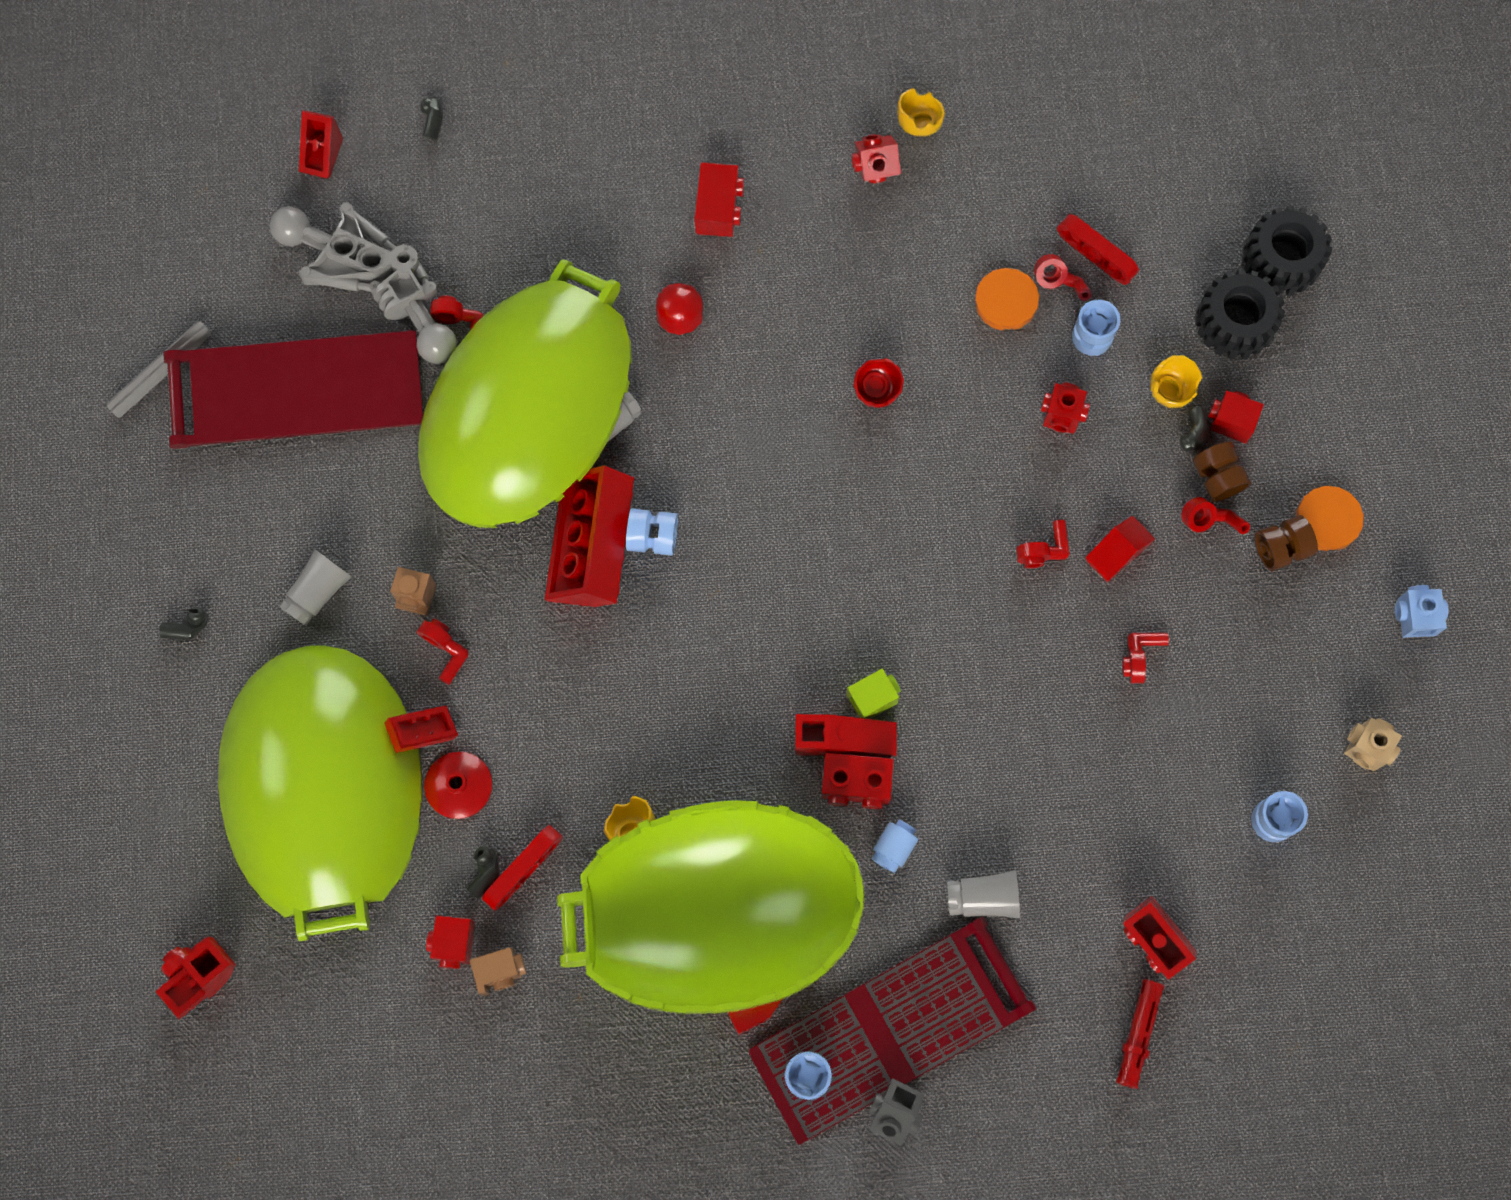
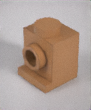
M398 567L390 590L396 599L395 608L427 616L437 586L431 575Z
M511 947L470 959L477 990L482 996L490 994L489 987L494 986L495 991L515 985L514 979L527 974L522 954L516 955L515 950Z

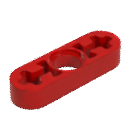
M1069 214L1057 226V232L1065 242L1117 282L1127 285L1138 274L1139 267L1131 257L1079 217Z
M551 825L545 827L488 888L482 900L494 911L500 909L556 849L563 836Z

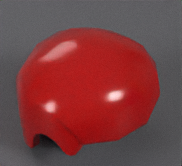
M684 283L670 284L658 293L656 299V317L659 325L668 333L677 335L690 333L695 330L703 320V300L700 293L692 285Z
M890 359L868 360L856 371L853 387L857 398L865 405L882 408L891 405L901 395L904 378L901 368Z

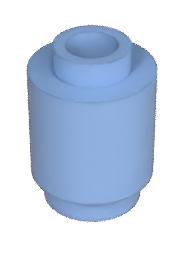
M898 820L896 824L889 822L873 848L875 853L871 860L890 872L895 873L898 867H903L919 840L914 836L916 829L902 820Z

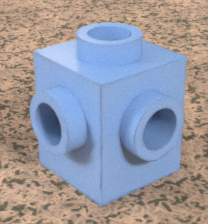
M1428 585L1411 586L1408 588V591L1397 599L1398 601L1395 603V617L1401 623L1402 638L1437 636L1447 628L1446 619L1449 609L1447 601L1443 599L1442 589H1429Z

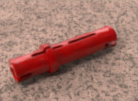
M1147 979L1142 980L1127 1042L1123 1043L1121 1049L1124 1054L1116 1079L1117 1084L1138 1089L1145 1059H1149V1041L1165 987L1161 983Z

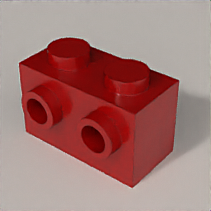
M700 163L694 219L696 234L733 237L734 225L740 226L742 207L736 205L737 197H743L744 178L739 177L738 165Z
M825 753L821 799H828V804L833 806H848V801L862 802L863 808L882 809L883 804L889 805L891 800L894 759Z
M1150 896L1125 915L1123 925L1125 926L1123 928L1124 933L1135 946L1139 944L1147 953L1145 958L1156 973L1162 972L1167 980L1196 960L1197 950L1153 896Z

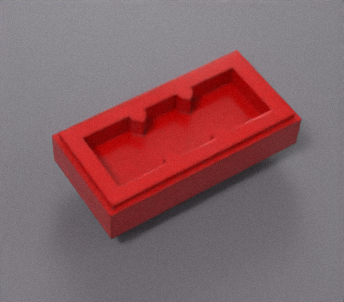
M447 705L389 717L384 722L396 753L451 741L458 736Z

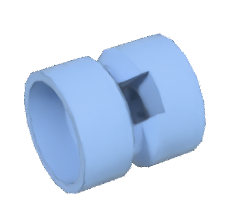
M1102 299L1086 303L1081 308L1072 331V342L1076 349L1089 356L1105 353L1111 347L1121 322L1117 308L1110 302Z
M631 508L627 525L626 550L645 553L648 548H652L654 554L673 556L677 538L678 513L659 511L656 516H653L650 510ZM653 526L659 527L658 538H651Z
M1288 791L1276 792L1258 803L1254 808L1251 816L1252 827L1263 840L1282 842L1300 832L1306 825L1308 818L1307 806L1295 793Z
M799 1053L786 1066V1084L790 1091L799 1098L807 1100L818 1098L830 1086L832 1077L830 1066L825 1058L817 1053Z

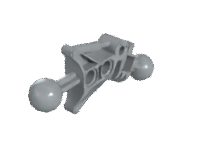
M348 202L342 203L340 206L342 219L333 235L310 226V221L306 214L296 207L286 206L279 208L272 215L270 233L281 245L293 247L304 243L322 251L313 263L300 269L299 274L303 284L325 285L356 292L359 289L370 291L375 301L379 302V308L384 311L386 319L399 320L407 316L410 317L419 332L416 347L423 359L437 365L448 361L453 351L457 348V339L453 331L446 325L435 323L426 309V306H428L427 301L436 296L438 291L436 284L428 281L429 276L419 262L418 254L414 248L408 245L396 247L389 241L390 238L353 210L352 205ZM362 233L368 236L379 246L364 240ZM344 250H351L347 254H340ZM371 263H379L375 267H367Z

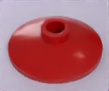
M467 752L448 753L437 759L429 768L424 784L425 795L431 807L440 815L451 819L468 818L478 813L487 804L492 793V776L486 764L477 756ZM457 777L461 778V787L458 789L451 788V781Z

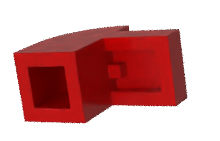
M209 938L182 959L180 963L183 969L155 991L179 1020L206 997L210 999L233 974L234 969Z

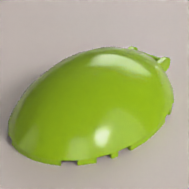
M563 259L558 263L548 281L527 287L493 307L474 325L453 351L442 369L426 405L420 426L418 459L422 480L429 495L449 516L461 523L481 528H497L498 524L509 522L521 523L539 515L538 511L552 501L559 502L565 497L562 493L576 480L580 482L594 465L614 430L622 412L620 405L624 393H628L630 384L628 373L629 365L632 363L631 340L628 336L623 316L612 308L620 292L621 285L618 281L613 279L606 281L573 267L572 262ZM571 279L601 293L596 297L575 285L567 283V281Z
M326 645L304 646L284 652L266 662L248 679L232 705L225 722L219 748L218 790L220 807L233 855L248 883L265 903L285 918L294 916L296 935L299 942L309 940V937L312 935L359 928L360 931L370 929L368 903L384 901L398 880L402 879L412 858L411 852L416 835L419 834L421 802H423L422 767L419 748L396 753L384 724L389 717L407 714L398 693L384 675L365 659L347 650ZM355 905L356 914L308 922V913Z
M739 800L698 804L669 811V815L652 821L647 819L638 823L637 828L621 837L617 835L596 851L597 856L580 875L582 891L557 895V906L561 907L563 955L560 956L561 967L586 966V974L605 990L631 1003L650 1009L685 1014L741 1011L781 1000L806 988L827 973L846 953L858 932L864 910V887L858 864L848 846L832 832V829L810 815L809 817L791 811L786 806L779 805L774 807L758 804V801ZM583 906L586 951L583 952L577 951L575 907Z

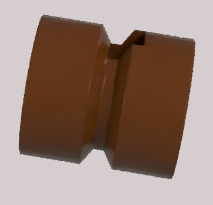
M1223 442L1199 453L1192 460L1199 476L1207 479L1204 486L1212 502H1219L1233 497L1246 490L1252 484L1244 467L1237 466L1240 458L1232 442Z
M1303 515L1282 521L1280 528L1277 525H1272L1255 533L1254 540L1258 555L1269 571H1275L1290 565L1292 559L1301 561L1316 555L1318 552L1315 532Z

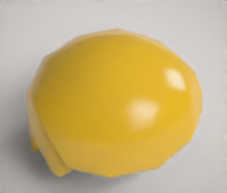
M911 88L901 94L897 104L899 125L908 134L930 136L936 133L943 124L945 117L943 105L933 97L931 92L919 95L915 88Z
M1172 355L1160 362L1151 375L1150 390L1152 391V396L1158 403L1168 408H1182L1197 396L1202 373L1195 361L1184 355Z
M631 796L629 803L614 805L611 815L605 820L604 833L609 841L617 835L621 837L638 827V823L644 820H655L654 813L647 800Z

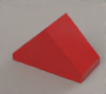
M307 110L301 112L299 172L327 179L331 177L343 141V136L333 116Z
M1131 516L1115 526L1085 557V560L1108 583L1153 543L1155 538L1134 516Z

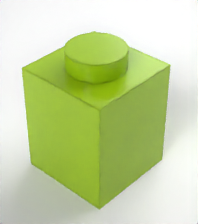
M882 668L847 687L846 696L859 718L872 719L898 704V693L901 692V689L892 674L887 676Z

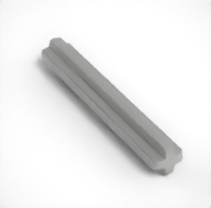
M197 321L165 351L195 350L210 337L211 332L202 322ZM163 353L107 402V408L116 417H122L168 375V367L164 363Z

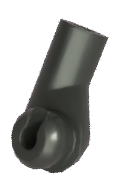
M425 97L420 105L421 112L428 114L422 137L438 141L443 121L442 103L435 97L433 99Z
M1202 406L1188 411L1192 428L1188 435H1183L1180 438L1181 448L1185 452L1202 449L1210 437L1205 409Z
M192 607L188 610L187 618L182 623L162 622L159 629L160 638L191 640L206 627L208 616L201 607Z
M481 846L474 852L478 876L466 888L477 899L484 895L500 875L498 855L487 846Z

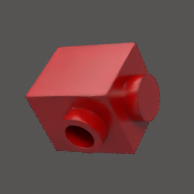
M1226 391L1221 401L1215 399L1208 415L1209 418L1213 419L1210 431L1246 444L1255 431L1264 404L1251 400L1245 393Z
M435 916L434 931H429L427 935L426 951L431 952V959L439 961L440 968L460 969V963L470 964L475 922L466 918Z

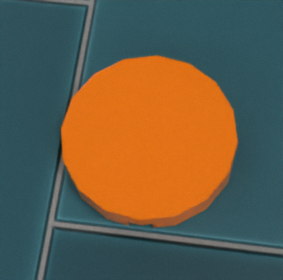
M1002 268L993 270L983 277L977 287L975 296L976 310L987 325L997 330L1020 329L1028 324L1037 312L1039 303L1037 286L1027 274L1018 269Z
M1323 486L1315 488L1303 497L1296 509V516L1303 515L1311 524L1317 539L1318 550L1344 549L1358 538L1363 528L1364 514L1360 503L1350 492L1340 487Z

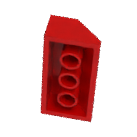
M604 465L591 468L580 482L576 480L562 493L565 497L558 504L545 601L591 607L617 604L628 518L633 498L634 477Z

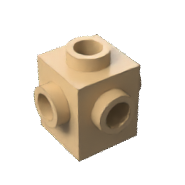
M1370 718L1362 725L1357 723L1348 735L1347 740L1350 743L1344 754L1352 758L1357 765L1374 772L1386 764L1390 766L1395 761L1401 750L1397 744L1402 735L1395 732L1393 725L1387 721Z

